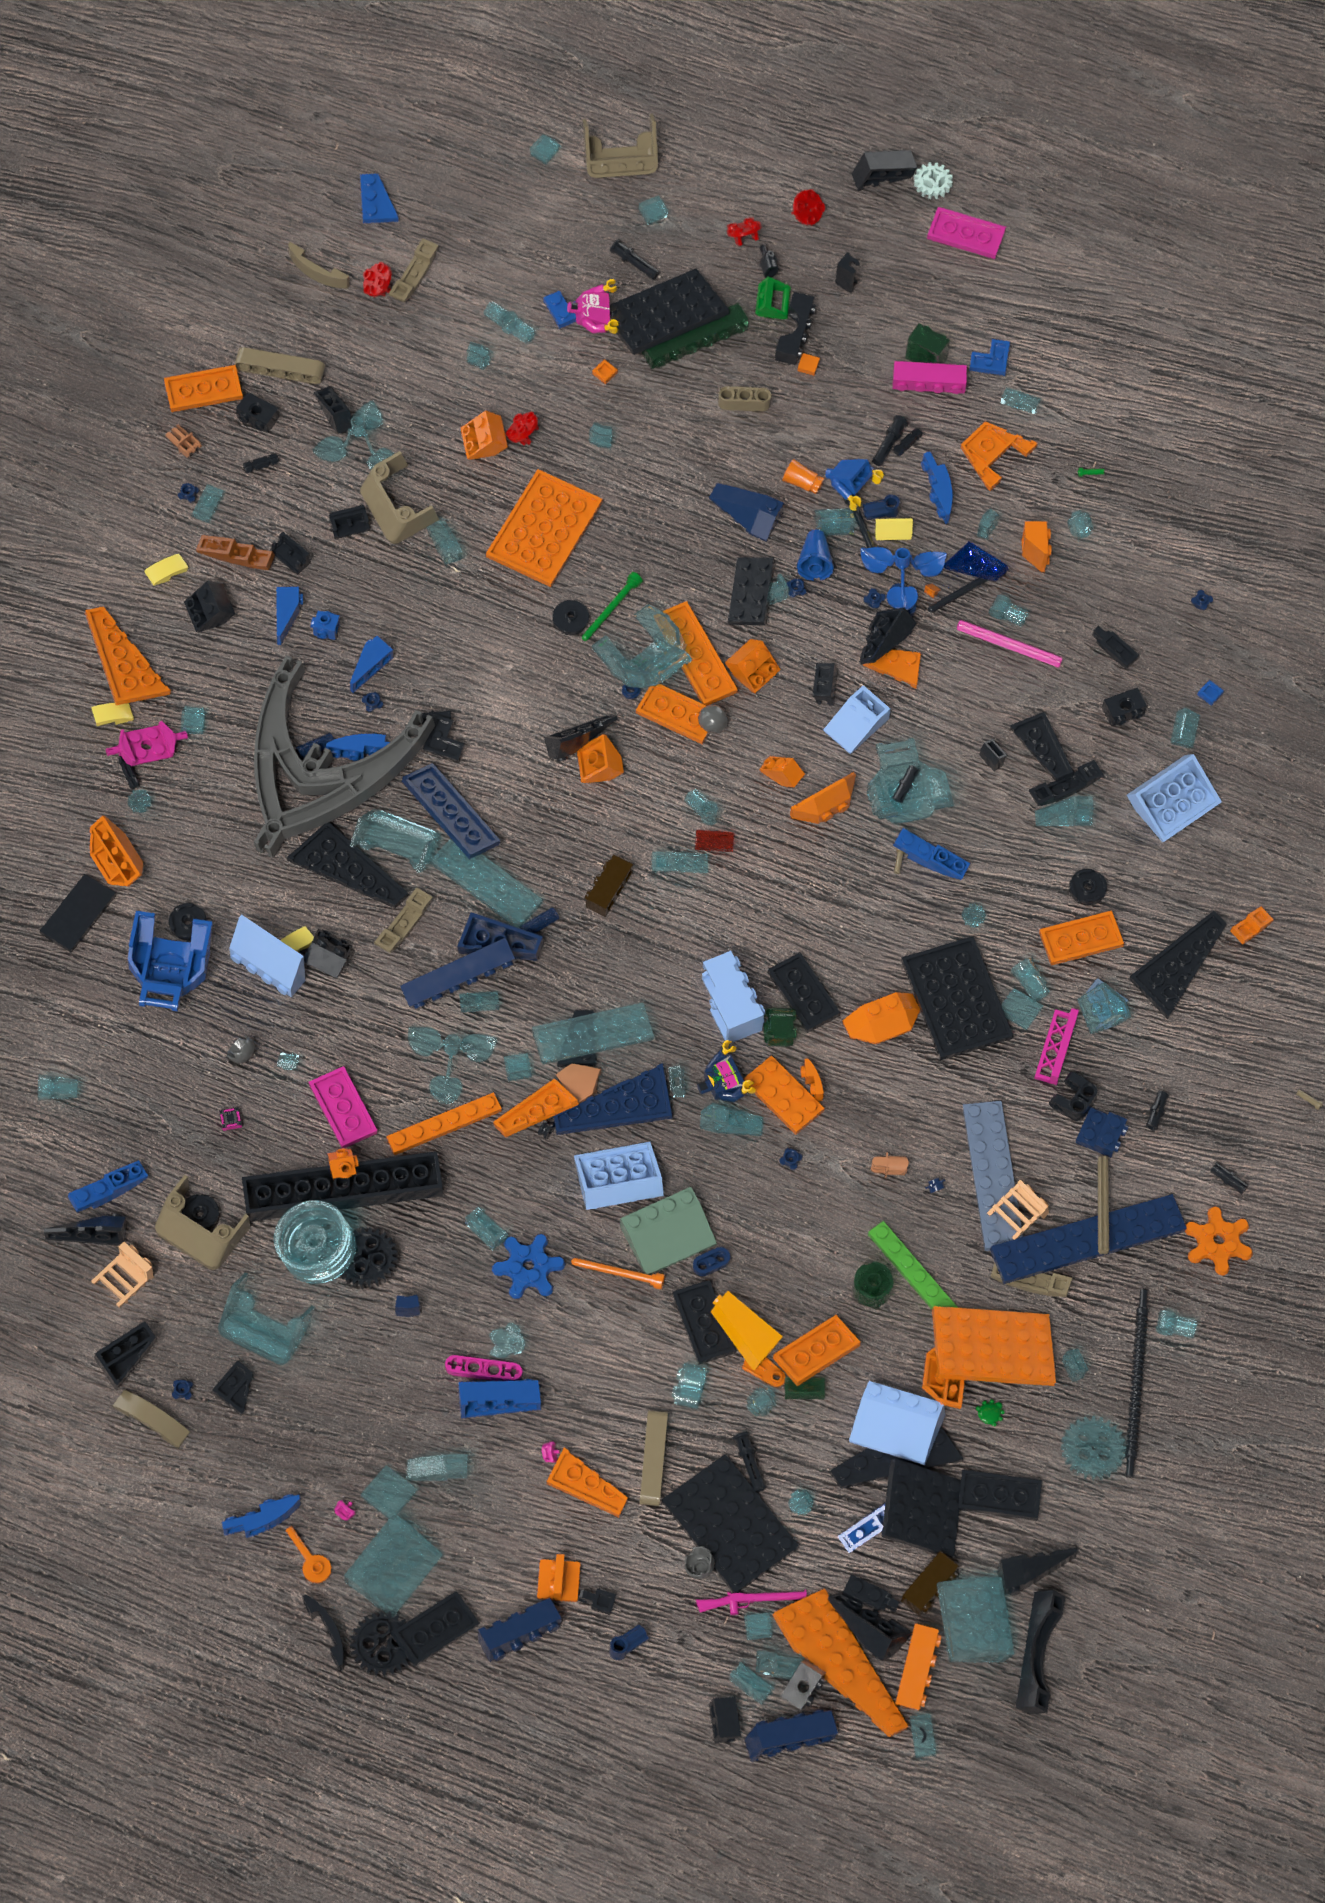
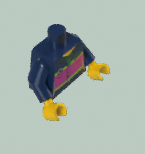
M724 1041L723 1049H720L706 1066L704 1071L705 1081L697 1084L701 1095L711 1091L715 1100L736 1102L746 1096L747 1092L750 1094L755 1093V1088H749L754 1082L743 1080L732 1056L728 1055V1052L733 1053L736 1051V1046L728 1048L732 1041Z

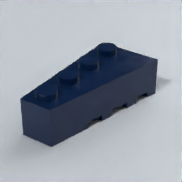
M471 912L457 948L459 954L469 955L506 938L515 959L537 961L544 941L543 936Z
M550 1598L527 1607L524 1614L516 1612L511 1614L505 1622L501 1620L493 1622V1626L487 1630L485 1627L478 1629V1642L489 1662L493 1660L499 1661L506 1656V1653L512 1650L516 1652L522 1649L525 1643L529 1641L535 1642L542 1637V1634L548 1631L552 1633L560 1628L559 1625L562 1624V1618Z
M821 1709L814 1711L810 1715L801 1713L790 1719L780 1717L770 1723H767V1721L758 1722L744 1740L750 1760L755 1762L758 1761V1757L767 1754L769 1758L776 1756L777 1753L782 1752L784 1749H787L788 1752L795 1751L801 1748L802 1744L810 1747L832 1741L837 1736L838 1731L832 1711L824 1712Z

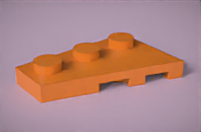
M891 649L876 662L863 664V666L881 674H888L899 682L904 681L911 684L910 686L916 689L921 653Z

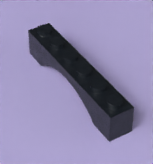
M1055 1590L1034 1592L1016 1701V1708L1028 1715L1048 1712L1050 1692L1044 1678V1654L1050 1635L1063 1616L1066 1598Z

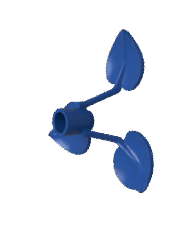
M882 547L861 548L862 562L869 571L883 573L886 571L887 566L891 567L894 562L901 569V587H892L887 592V601L893 608L905 607L907 611L915 606L918 593L914 587L904 586V570L911 562L915 570L920 569L922 575L927 577L937 576L942 572L947 557L945 552H925L917 555L913 560L912 555H910L909 550L906 548L897 549L895 555H892L890 550Z

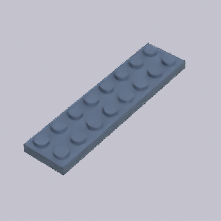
M1002 1101L963 1104L962 1107L985 1251H990L991 1246L1013 1240L1012 1237L1017 1233L996 1211L991 1216L987 1214L993 1208V1205L997 1204L1011 1188L1015 1187ZM1012 1195L1008 1201L1019 1210L1017 1199ZM1005 1204L1001 1205L999 1208L1021 1229L1020 1218Z

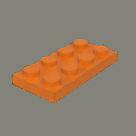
M236 365L164 378L171 412L243 399Z
M655 681L651 683L636 709V714L700 744L704 743L709 734L699 725L698 721L699 713L706 705Z
M1112 910L1039 930L1051 966L1124 946Z
M772 1055L743 1079L744 1081L750 1080L754 1082L749 1088L753 1087L756 1089L754 1094L795 1135L824 1112V1107Z
M834 1315L773 1354V1359L790 1379L799 1386L860 1347L861 1342L841 1319Z

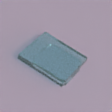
M1015 988L1008 994L1001 1005L1006 1018L1025 1030L1029 1028L1043 1008V1005Z

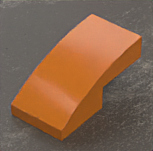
M1259 907L1248 914L1246 919L1233 926L1230 932L1242 944H1245L1270 925L1274 919L1262 907Z

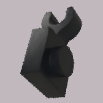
M598 1588L595 1594L581 1590L579 1601L591 1603V1610L610 1615L616 1594Z

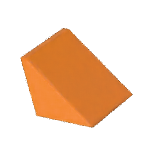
M931 583L925 586L924 592L934 598L941 589Z

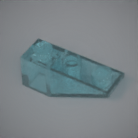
M1073 796L1035 811L1036 826H1093V797Z
M652 852L651 873H708V854Z
M712 1103L701 1110L700 1129L722 1134L762 1136L763 1117Z

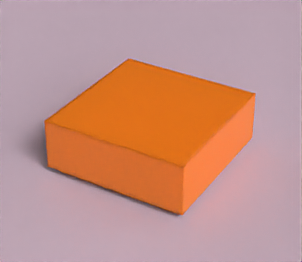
M802 353L797 371L815 376L820 358Z
M605 359L592 370V374L604 384L608 383L618 373V370Z

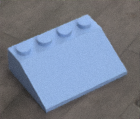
M1194 754L1184 755L1127 794L1135 811L1162 842L1222 802Z
M243 915L239 917L229 947L231 959L237 964L241 963L246 966L250 973L259 975L266 984H272L277 987L281 994H287L292 998L306 981L304 957Z
M651 1142L574 1155L586 1210L663 1196L662 1177Z
M869 1381L860 1402L849 1442L925 1465L944 1420L945 1406L932 1399Z

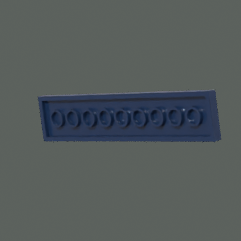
M1173 1194L1109 1212L1108 1254L1185 1232L1187 1228ZM1098 1216L994 1245L990 1248L1003 1284L1107 1255L1099 1254Z

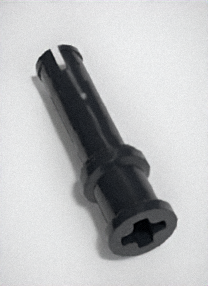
M617 239L612 244L610 252L621 257L623 262H629L652 280L659 276V270L636 255L634 249L625 246L620 239Z
M900 415L894 416L891 427H888L886 430L884 441L872 459L873 464L876 466L883 465L894 443L901 438L904 427L908 426L909 422L907 419Z
M741 1432L733 1436V1441L737 1444L738 1456L744 1461L754 1492L759 1493L766 1490V1486L754 1456L756 1450L752 1447L749 1438L750 1432ZM751 1466H753V1469H754V1472H755V1475H756V1478H757V1479H755V1476H754V1473H753V1471H752Z

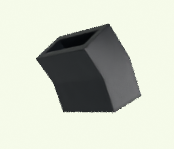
M990 739L982 745L979 756L995 772L1003 766L1007 754L993 739Z

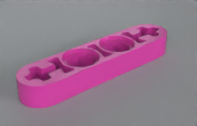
M457 1355L449 1356L445 1361L446 1372L453 1376L492 1381H520L522 1378L521 1366L512 1362ZM453 1362H457L458 1365L455 1369H451ZM463 1362H465V1371H462ZM475 1363L480 1368L477 1372H470L468 1366ZM496 1366L499 1368V1372L496 1375H491L488 1372V1368ZM502 1367L505 1368L504 1376H502ZM515 1369L518 1374H515V1377H511V1373L508 1372Z

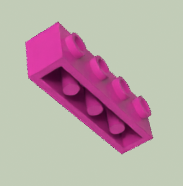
M894 361L892 389L899 391L915 390L917 392L932 391L935 393L949 392L953 394L965 393L967 365Z

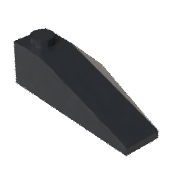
M905 607L877 612L869 625L870 635L866 636L867 645L863 647L859 660L860 664L876 662L912 633L916 622Z
M608 714L545 736L544 740L549 759H556L557 762L567 760V756L576 753L618 719L617 715Z
M120 1214L105 1215L45 1228L44 1236L45 1240L120 1246L125 1242L127 1221L126 1217Z
M1077 1548L1055 1550L1047 1556L1040 1552L1031 1558H1027V1554L1000 1560L997 1574L1003 1594H1009L1010 1596L1020 1594L1021 1591L1075 1559L1078 1552Z
M841 1592L828 1597V1601L866 1650L871 1652L878 1660L883 1661L893 1657L913 1633L892 1618L888 1621L880 1617V1612L876 1610L871 1611L862 1608L861 1602Z

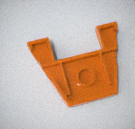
M984 422L961 444V449L987 489L991 491L1001 482L1002 477L989 467L1011 446L1027 457L1037 447V442L1033 440L1030 442L1023 439V436L1018 434L1015 436L1006 432L1003 428Z

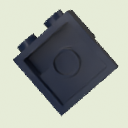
M1090 1108L1075 1143L1111 1158L1114 1152L1118 1153L1122 1143L1119 1141L1121 1135L1125 1137L1129 1128L1126 1125L1127 1119L1111 1112L1105 1114Z

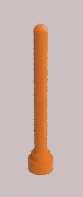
M579 1258L571 1260L574 1266L647 1282L654 1286L653 1288L662 1290L665 1274L648 1275Z

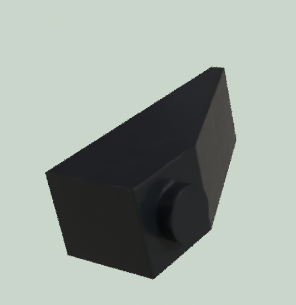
M330 386L313 392L327 420L337 434L354 428L349 408Z

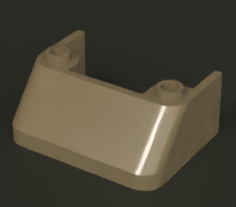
M649 114L650 131L642 132L638 135L637 146L602 149L601 140L597 136H589L587 121L582 119L588 174L593 178L654 173L658 168L656 121L654 115Z
M401 451L376 464L360 488L362 497L386 539L392 544L400 543L439 520L432 505L417 514L409 506H402L396 510L382 487L381 482L408 466Z
M184 1175L164 1202L155 1224L156 1234L208 1269H218L250 1229L249 1216L245 1214L234 1229L226 1224H221L211 1233L181 1213L185 1207L183 1196L190 1189L188 1176Z

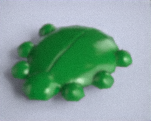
M993 1399L989 1403L983 1401L981 1407H976L978 1416L985 1424L996 1427L997 1422L1003 1420L1001 1415L1005 1414V1411L1002 1409L1003 1405L1001 1402L995 1403Z

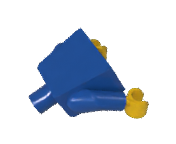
M868 459L841 460L834 469L828 468L825 475L827 479L831 480L832 487L845 500L848 499L850 501V509L856 511V504L860 507L861 499L858 496H852V494L856 495L871 476H873V483L880 484L884 473L882 470H873Z

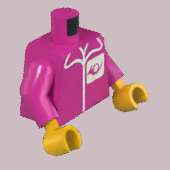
M614 279L608 280L605 286L602 284L584 291L576 299V302L568 303L567 311L569 313H576L577 324L582 325L591 333H603L609 330L610 333L615 334L618 331L617 327H613L618 326V321L610 320L609 293H606V291L616 292V286L609 287L611 284L616 283Z

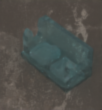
M480 1206L465 1217V1225L492 1251L508 1238L507 1232L494 1223Z
M742 1662L730 1674L729 1681L761 1705L774 1691V1687L771 1684L766 1683L744 1666Z

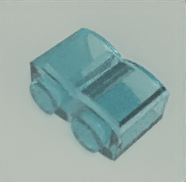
M684 1363L683 1368L678 1369L676 1379L679 1380L678 1386L673 1387L671 1396L675 1398L674 1404L698 1409L707 1376V1368Z

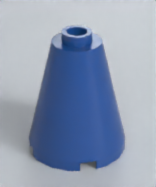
M815 529L807 534L797 562L798 574L807 580L814 581V578L824 580L833 573L834 564L825 533Z

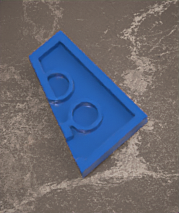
M360 174L363 223L399 222L398 215L379 175Z

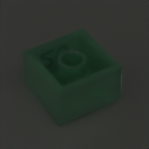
M918 323L908 338L905 358L912 362L944 364L948 357L950 339L943 334L933 331L930 327Z

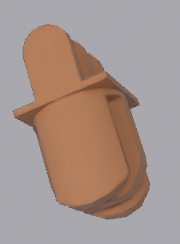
M179 424L165 435L178 448L179 453H182L187 458L190 457V453L196 452L195 449L202 447L192 432L189 434Z
M886 1152V1157H874L872 1159L871 1171L873 1173H884L885 1178L887 1175H905L909 1161L906 1157L888 1156Z

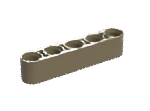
M244 347L239 348L235 361L236 369L242 372L311 384L321 383L325 364L318 360Z
M648 1410L640 1505L660 1506L668 1412Z

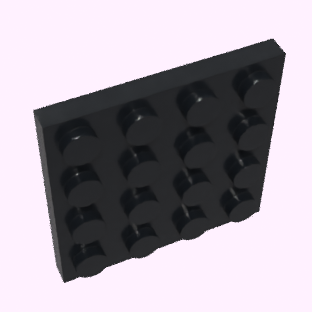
M898 1459L891 1460L881 1537L934 1554H938L941 1551L949 1558L954 1557L960 1510L958 1509L961 1480Z

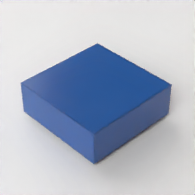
M1209 680L1198 691L1197 695L1212 706L1223 695L1224 690Z

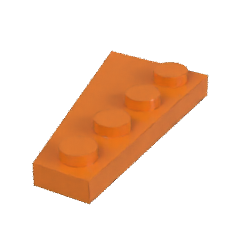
M554 1078L493 1121V1124L500 1133L508 1137L579 1105L578 1100Z
M565 1447L546 1481L547 1485L616 1517H620L628 1501V1497L609 1482L604 1481L599 1477V1474L584 1465V1462L574 1457Z

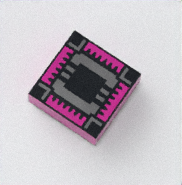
M238 1107L219 1111L223 1131L242 1128Z

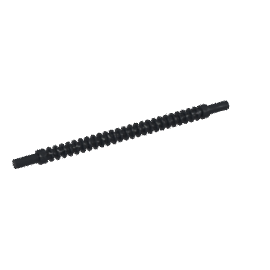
M1146 1289L1140 1290L1139 1308L1136 1309V1316L1138 1317L1136 1318L1135 1326L1137 1328H1135V1331L1137 1333L1134 1336L1137 1338L1134 1339V1342H1136L1134 1344L1135 1349L1133 1350L1135 1353L1133 1358L1135 1359L1132 1360L1134 1363L1132 1365L1134 1369L1132 1374L1134 1375L1131 1376V1379H1133L1131 1384L1133 1386L1130 1387L1132 1391L1129 1398L1132 1402L1129 1403L1131 1406L1129 1408L1130 1413L1128 1414L1130 1417L1128 1422L1130 1423L1127 1424L1129 1427L1127 1429L1129 1433L1127 1438L1129 1439L1126 1440L1128 1444L1126 1448L1128 1450L1125 1451L1127 1478L1134 1477V1464L1138 1455L1136 1451L1138 1449L1136 1445L1138 1441L1136 1439L1139 1438L1137 1435L1139 1430L1137 1428L1140 1425L1137 1423L1140 1422V1419H1138L1140 1414L1138 1412L1141 1411L1139 1407L1142 1400L1140 1397L1142 1393L1140 1391L1142 1390L1141 1385H1143V1382L1141 1380H1143V1376L1141 1375L1144 1374L1142 1371L1144 1366L1142 1364L1145 1363L1142 1360L1145 1358L1143 1354L1145 1353L1144 1348L1146 1345L1144 1343L1146 1339L1144 1338L1147 1337L1145 1334L1147 1332L1145 1328L1147 1323L1145 1322L1148 1321L1146 1317L1149 1312L1147 1309L1148 1290Z

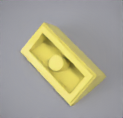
M876 519L875 539L911 540L913 519Z

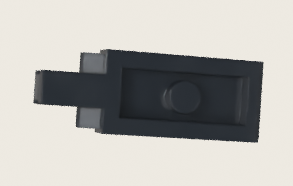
M1100 626L1093 630L1092 636L1097 640L1096 643L1124 669L1129 668L1139 658V654L1113 631L1105 632Z
M852 1574L843 1590V1594L877 1611L888 1609L896 1612L900 1603L891 1598L892 1594L888 1593V1591Z

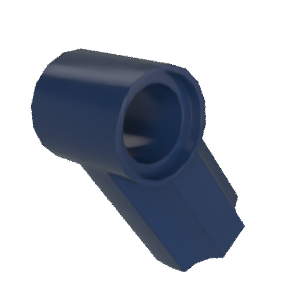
M893 494L887 495L883 500L863 504L866 520L884 516L893 518L899 514L900 500Z
M637 1625L622 1636L614 1637L610 1643V1657L616 1661L623 1660L628 1653L649 1641L645 1629ZM622 1646L624 1650L616 1651L614 1647Z

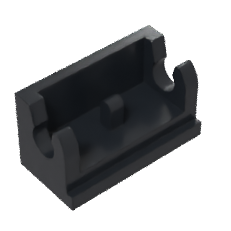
M847 252L837 263L835 284L852 293L854 291L853 284H857L858 281L854 277L856 270L851 267V264L854 263L856 266H859L860 263Z
M365 505L329 513V524L334 539L370 531Z
M284 532L279 534V541L277 543L275 541L272 542V551L275 557L296 575L301 573L310 564V553Z
M816 663L813 698L816 699L819 705H821L822 700H825L829 706H834L838 675L835 663Z
M735 1697L713 1698L709 1703L714 1743L734 1742L736 1738L741 1737Z

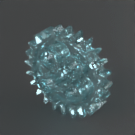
M1092 1416L1091 1421L1084 1417L1083 1423L1077 1419L1076 1426L1070 1424V1430H1065L1064 1434L1066 1437H1062L1061 1442L1065 1443L1060 1447L1061 1450H1064L1061 1456L1067 1458L1064 1463L1065 1465L1071 1464L1070 1471L1077 1470L1076 1476L1084 1473V1479L1091 1475V1479L1094 1481L1095 1476L1098 1475L1100 1480H1102L1104 1473L1110 1477L1111 1471L1116 1473L1117 1466L1121 1467V1460L1125 1458V1454L1122 1452L1126 1450V1447L1121 1445L1124 1444L1125 1439H1119L1122 1432H1115L1117 1426L1110 1427V1420L1104 1424L1103 1417L1099 1421L1095 1420V1416ZM1084 1435L1088 1440L1081 1441L1078 1436ZM1105 1436L1108 1441L1102 1442L1098 1437ZM1084 1454L1088 1457V1459L1081 1460L1079 1458V1455ZM1105 1455L1108 1460L1102 1461L1099 1459V1456Z

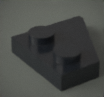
M237 1360L211 1392L242 1416L253 1372Z

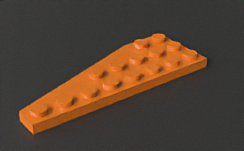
M822 1589L773 1613L772 1616L792 1649L826 1672L824 1678L845 1698L848 1697L853 1701L857 1709L864 1711L872 1719L871 1721L888 1737L907 1729V1723L846 1622L828 1601L829 1594L826 1589Z

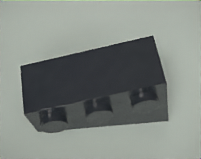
M911 150L868 151L863 153L851 175L857 191L863 190L864 186L872 184L873 187H877L879 183L885 181L894 183L910 179L918 167Z
M146 1321L94 1353L95 1361L116 1391L154 1345L156 1336Z

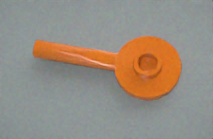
M292 1526L287 1528V1534L305 1558L303 1564L304 1577L309 1582L316 1584L326 1581L331 1574V1564L328 1559L321 1555L312 1556Z

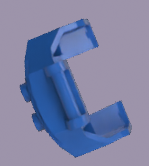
M136 911L129 941L128 964L130 971L142 986L139 1006L145 1007L148 1005L169 1008L172 1011L178 1012L181 996L194 990L206 979L210 957L212 921L193 919L191 942L172 941L157 937L153 938L155 913ZM148 992L174 997L173 1001L147 998Z

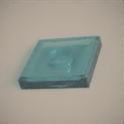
M386 1465L360 1494V1497L392 1521L415 1495L417 1488Z

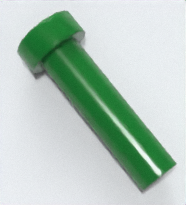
M1078 468V476L1104 475V469Z

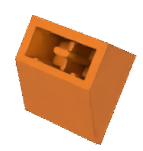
M485 410L460 428L466 456L469 460L495 456L508 447L502 419L497 414Z
M1025 521L1021 539L1022 556L1040 572H1045L1046 565H1049V556H1051V545H1049L1051 530L1047 529V521Z
M754 639L747 641L725 662L733 676L753 693L761 689L780 671L779 666L764 642Z

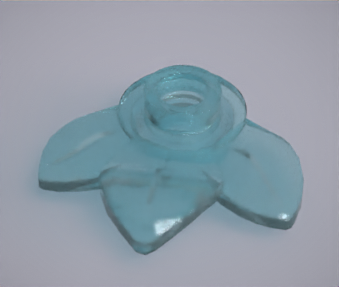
M508 1323L505 1330L495 1329L489 1333L491 1341L495 1344L490 1352L492 1357L506 1358L510 1354H520L525 1348V1340L520 1336V1329L513 1323Z

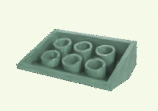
M692 1187L620 1219V1228L644 1274L651 1275L717 1245L701 1204Z

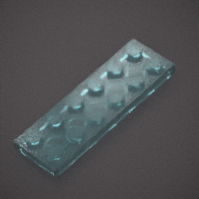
M451 838L430 860L431 865L516 928H520L543 903L540 897L482 854L469 860Z
M644 1003L532 1027V1033L542 1065L654 1039Z

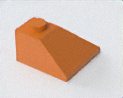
M605 734L588 742L577 751L581 783L610 781L624 773L622 757Z

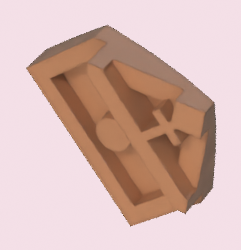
M570 1064L558 1072L556 1076L564 1088L580 1104L593 1096L594 1093L597 1094L596 1088L601 1069Z

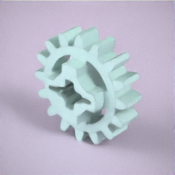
M928 163V167L922 165L921 169H917L914 175V187H917V192L922 191L923 197L928 195V199H931L932 196L938 199V195L944 197L945 192L949 193L952 187V175H949V169L944 170V165L938 167V163H935L934 166Z

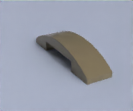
M422 238L414 251L413 259L400 280H397L392 287L389 296L404 303L412 296L435 257L439 247L437 244Z
M289 242L290 258L304 274L327 286L349 288L348 275L336 268L328 272L306 259L304 249Z
M416 888L406 900L405 907L391 925L382 931L374 944L389 953L393 952L416 926L433 897Z
M994 1264L991 1278L1002 1282L996 1264ZM1041 1273L1007 1283L1006 1285L1041 1295L1067 1297L1072 1278L1053 1273L1052 1276Z
M124 1390L113 1404L115 1409L128 1417L132 1416L160 1434L162 1439L178 1449L190 1434L189 1430L167 1413L129 1391Z

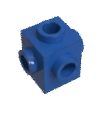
M317 611L316 617H313L311 621L313 635L320 639H336L340 626L339 615L329 611Z

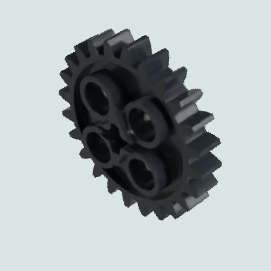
M362 1227L361 1233L354 1230L353 1236L347 1233L348 1240L341 1239L343 1246L337 1245L339 1252L334 1253L335 1258H337L334 1260V1263L338 1266L336 1270L340 1273L341 1279H345L346 1284L352 1282L354 1288L360 1284L361 1289L368 1285L369 1289H371L374 1283L379 1287L380 1280L386 1283V1276L392 1278L390 1270H397L394 1264L399 1263L398 1258H396L399 1254L392 1237L387 1238L386 1232L381 1234L380 1229H377L374 1233L372 1227L368 1229V1232H365ZM376 1244L374 1248H368L369 1245ZM354 1251L358 1252L357 1255L350 1256V1253ZM383 1260L382 1264L375 1265L377 1261ZM365 1268L363 1272H357L358 1269Z
M380 1611L379 1617L373 1612L372 1619L365 1616V1623L358 1622L360 1629H353L357 1636L353 1635L350 1637L351 1641L355 1642L350 1644V1649H354L351 1652V1656L357 1657L355 1664L361 1663L360 1670L367 1667L368 1675L375 1671V1677L382 1673L383 1677L386 1678L387 1672H390L393 1677L394 1670L401 1673V1666L408 1667L406 1660L409 1659L400 1647L392 1645L395 1639L392 1636L390 1637V1634L405 1624L406 1619L399 1621V1614L392 1618L390 1611L387 1616H384L383 1611ZM380 1627H386L388 1629V1631L385 1634H380L377 1632L378 1628ZM366 1642H372L374 1644V1646L371 1649H366L363 1647L364 1643ZM387 1642V1646L385 1647L383 1645L380 1647L379 1643ZM377 1651L376 1655L371 1658L370 1656ZM381 1655H387L389 1660L381 1662L378 1658Z

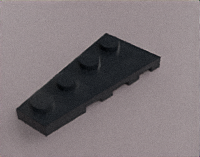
M1045 712L1010 725L1012 732L1056 782L1074 775Z

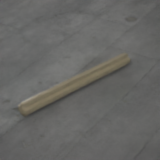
M1107 1156L1098 1157L1099 1254L1109 1253V1163Z

